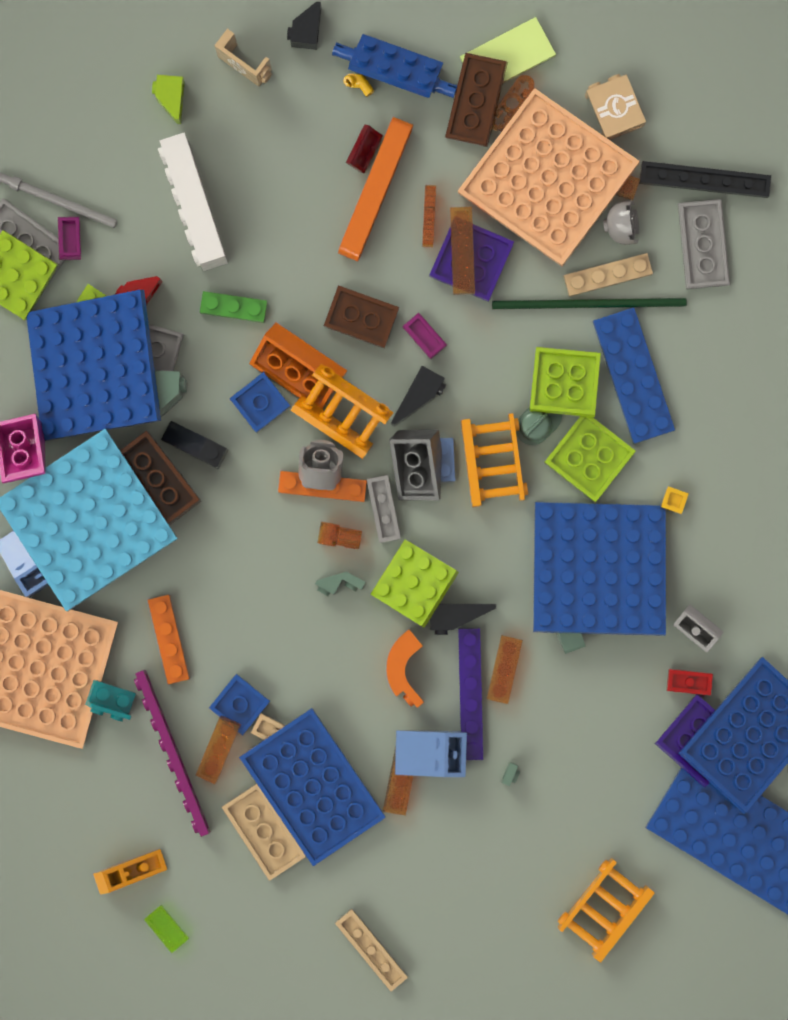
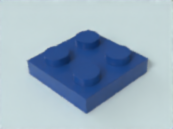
M264 372L229 398L256 433L291 407Z
M236 674L209 709L243 736L269 704L270 700Z

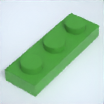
M203 291L200 314L264 323L267 301Z

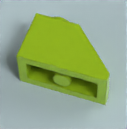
M157 75L156 81L152 83V94H155L157 101L177 124H181L185 81L181 76Z

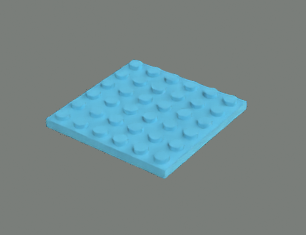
M106 429L47 466L46 474L30 477L0 497V510L67 612L178 539Z

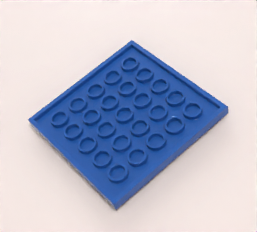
M135 290L28 313L26 318L38 413L45 441L100 432L104 429L111 430L161 421L144 290Z
M535 502L533 632L665 636L666 509L658 505Z

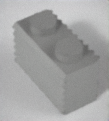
M690 604L674 623V627H677V630L684 632V635L691 638V641H694V644H698V647L701 646V649H704L705 652H708L723 634L721 629Z

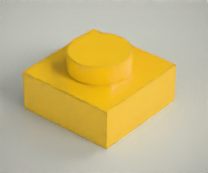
M668 486L661 507L682 514L689 493Z

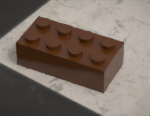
M147 430L120 450L169 526L202 502Z

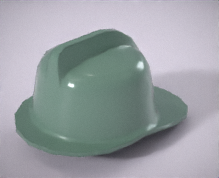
M529 407L518 419L519 431H516V435L520 441L527 445H538L558 428L562 420V414L532 412Z

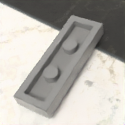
M388 475L367 479L379 543L401 539Z

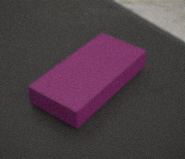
M58 217L59 260H81L80 217Z
M417 313L402 326L430 360L447 346L420 313Z

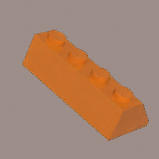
M277 322L265 333L249 363L299 398L301 396L307 398L318 381L312 375L320 364L330 367L334 373L344 378L347 372L345 368ZM325 385L314 404L323 409L335 391Z

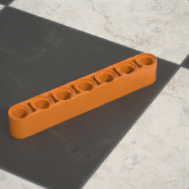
M395 117L392 118L339 247L338 254L359 261L412 132L413 124Z

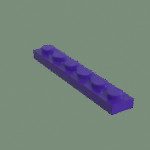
M458 629L461 732L467 733L466 760H483L480 629Z

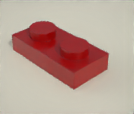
M668 669L666 691L711 695L713 674Z

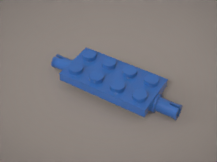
M362 34L357 47L354 49L336 42L333 48L332 56L350 61L348 70L430 98L431 93L435 94V92L454 98L457 85L440 80L439 74L443 66L441 61Z

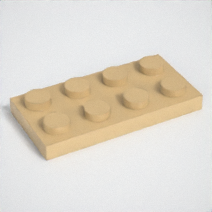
M257 784L222 806L225 814L269 881L306 857Z

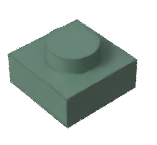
M512 762L508 763L501 783L508 786L512 782L516 783L520 771L517 770L518 765Z

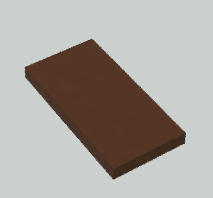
M465 53L445 138L488 147L508 65L507 61Z

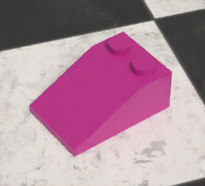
M31 414L1 421V482L4 484L46 474L45 439L41 421L37 415Z

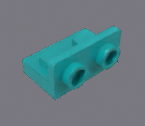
M93 680L85 705L91 708L90 712L98 715H103L104 712L111 714L110 718L123 722L124 718L131 719L129 712L136 693Z

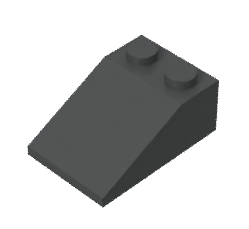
M398 430L389 439L398 500H440L442 448L439 430Z

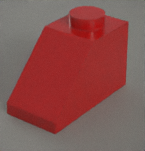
M158 276L129 281L124 286L121 285L115 294L144 290L147 306L163 281Z

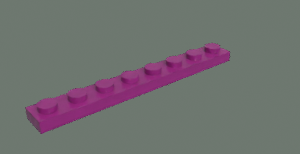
M146 670L135 673L137 678L134 679L138 691L142 690L145 698L142 699L146 711L150 710L153 719H150L154 731H158L160 734L159 745L162 751H166L168 754L167 765L170 771L176 774L177 780H175V784L179 793L183 792L186 800L183 801L187 813L191 812L194 820L191 821L194 832L199 833L201 837L207 835L211 831Z

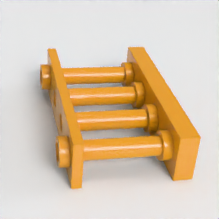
M320 364L312 375L318 381L307 398L301 396L290 411L363 459L373 445L368 439L379 422L386 424L394 412L389 410L385 404L379 403L334 373L330 367ZM327 385L336 393L327 408L323 410L315 405L314 402L324 386ZM345 397L354 403V406L345 420L341 422L333 417L332 414L342 398ZM361 409H363L373 417L360 435L350 427Z
M513 413L508 415L509 421L475 426V424H471L470 419L461 420L472 507H480L481 501H485L486 498L518 494L519 501H524L525 496L528 495L527 483L522 482L516 431H519L518 418H514ZM510 430L511 443L483 447L473 445V437H476V434ZM513 451L514 464L489 468L476 467L475 458H479L481 455ZM516 473L517 486L488 490L479 488L478 480H481L482 477Z
M612 858L609 861L605 860L598 869L600 873L572 909L568 913L565 911L557 921L559 923L557 927L561 932L568 927L591 945L594 951L592 955L600 963L655 894L646 885L644 888H638L613 867L617 862ZM607 875L633 894L634 901L630 906L628 904L624 905L600 886ZM594 892L620 912L619 915L621 917L616 923H611L586 903ZM580 909L606 929L607 935L603 940H597L572 920Z

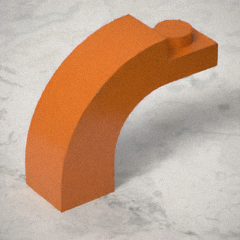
M407 630L392 646L387 659L386 671L389 685L396 697L404 691L406 694L403 696L405 701L411 707L415 705L418 708L424 701L408 683L405 676V667L409 658L423 645L410 630Z

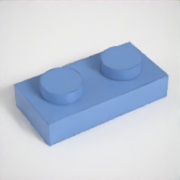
M440 438L442 448L441 482H455L453 438Z

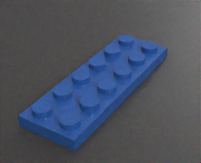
M633 307L593 320V325L633 444L675 431L635 308Z

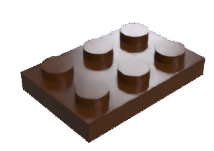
M338 285L323 326L385 349L399 307Z

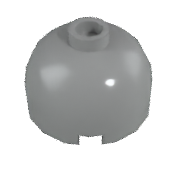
M632 200L623 201L612 206L608 212L607 219L603 221L605 232H609L610 237L616 243L622 245L637 244L639 239H635V234H639V221L637 210H632L631 205L635 204Z

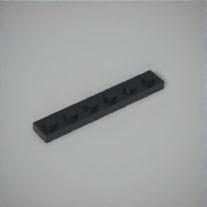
M642 161L639 184L768 198L771 175Z

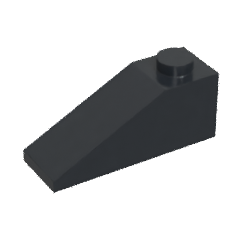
M421 366L391 421V425L395 427L434 400L436 395L441 396L446 387V384L443 383L445 378Z
M170 421L161 438L162 441L217 469L220 468L229 451L218 443L173 421Z
M439 604L430 618V630H435V635H448V630H454L496 609V604Z

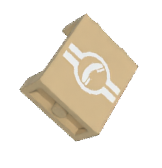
M227 28L214 45L217 56L258 87L262 82L264 84L267 83L272 75L269 58L265 57L256 70L251 68L232 54L237 46L235 34Z
M620 74L614 75L608 79V82L600 84V82L594 83L586 90L585 97L590 99L602 128L601 135L607 139L612 140L644 127L646 120L627 74L620 76Z

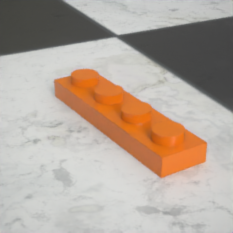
M280 471L278 493L365 502L367 480L341 478L334 490H317L303 487L298 473Z
M170 595L149 599V608L167 683L172 684L189 680L190 677Z

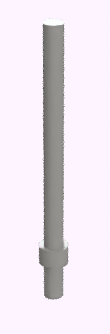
M0 173V182L9 185V188L13 190H22L113 228L117 224L116 219L23 182V179L16 176L12 178Z

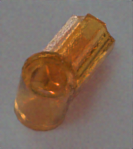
M321 522L317 543L334 547L338 545L359 549L362 531L340 527V525Z

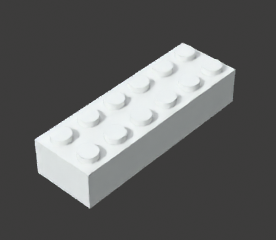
M185 133L159 140L161 147L158 148L163 164L168 165V168H165V173L170 185L175 187L171 191L177 206L181 205L178 213L183 225L188 227L184 231L188 243L195 248L191 252L197 267L201 266L203 271L228 264Z

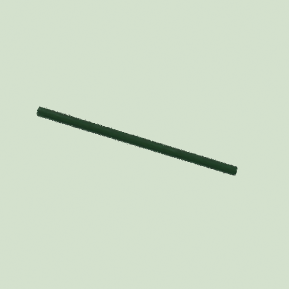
M686 298L492 301V309L687 306Z

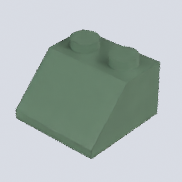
M155 371L161 417L183 398V393L187 392V380L179 371Z

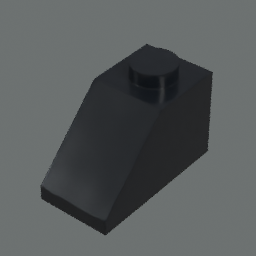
M315 2L293 20L292 27H288L287 40H290L291 47L317 50L322 9L321 2Z

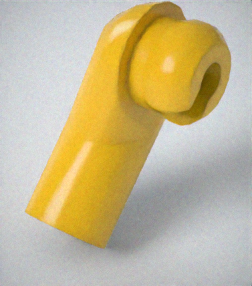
M350 73L343 79L345 86L360 88L366 97L375 92L369 81L362 74Z

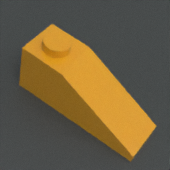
M158 849L111 866L93 875L101 895L166 871L167 867L161 850Z

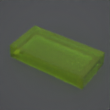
M162 905L144 919L171 953L189 939Z

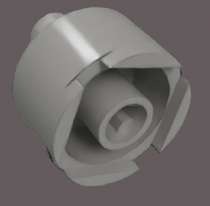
M315 440L307 447L303 446L299 453L298 471L302 486L317 490H334L342 477L343 453L341 449L339 451L334 443L326 440Z

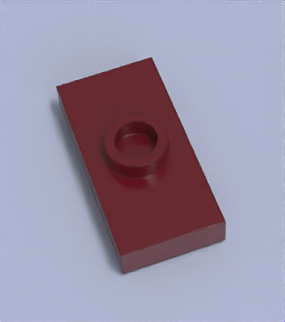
M364 124L346 163L358 172L365 173L383 135L371 126Z

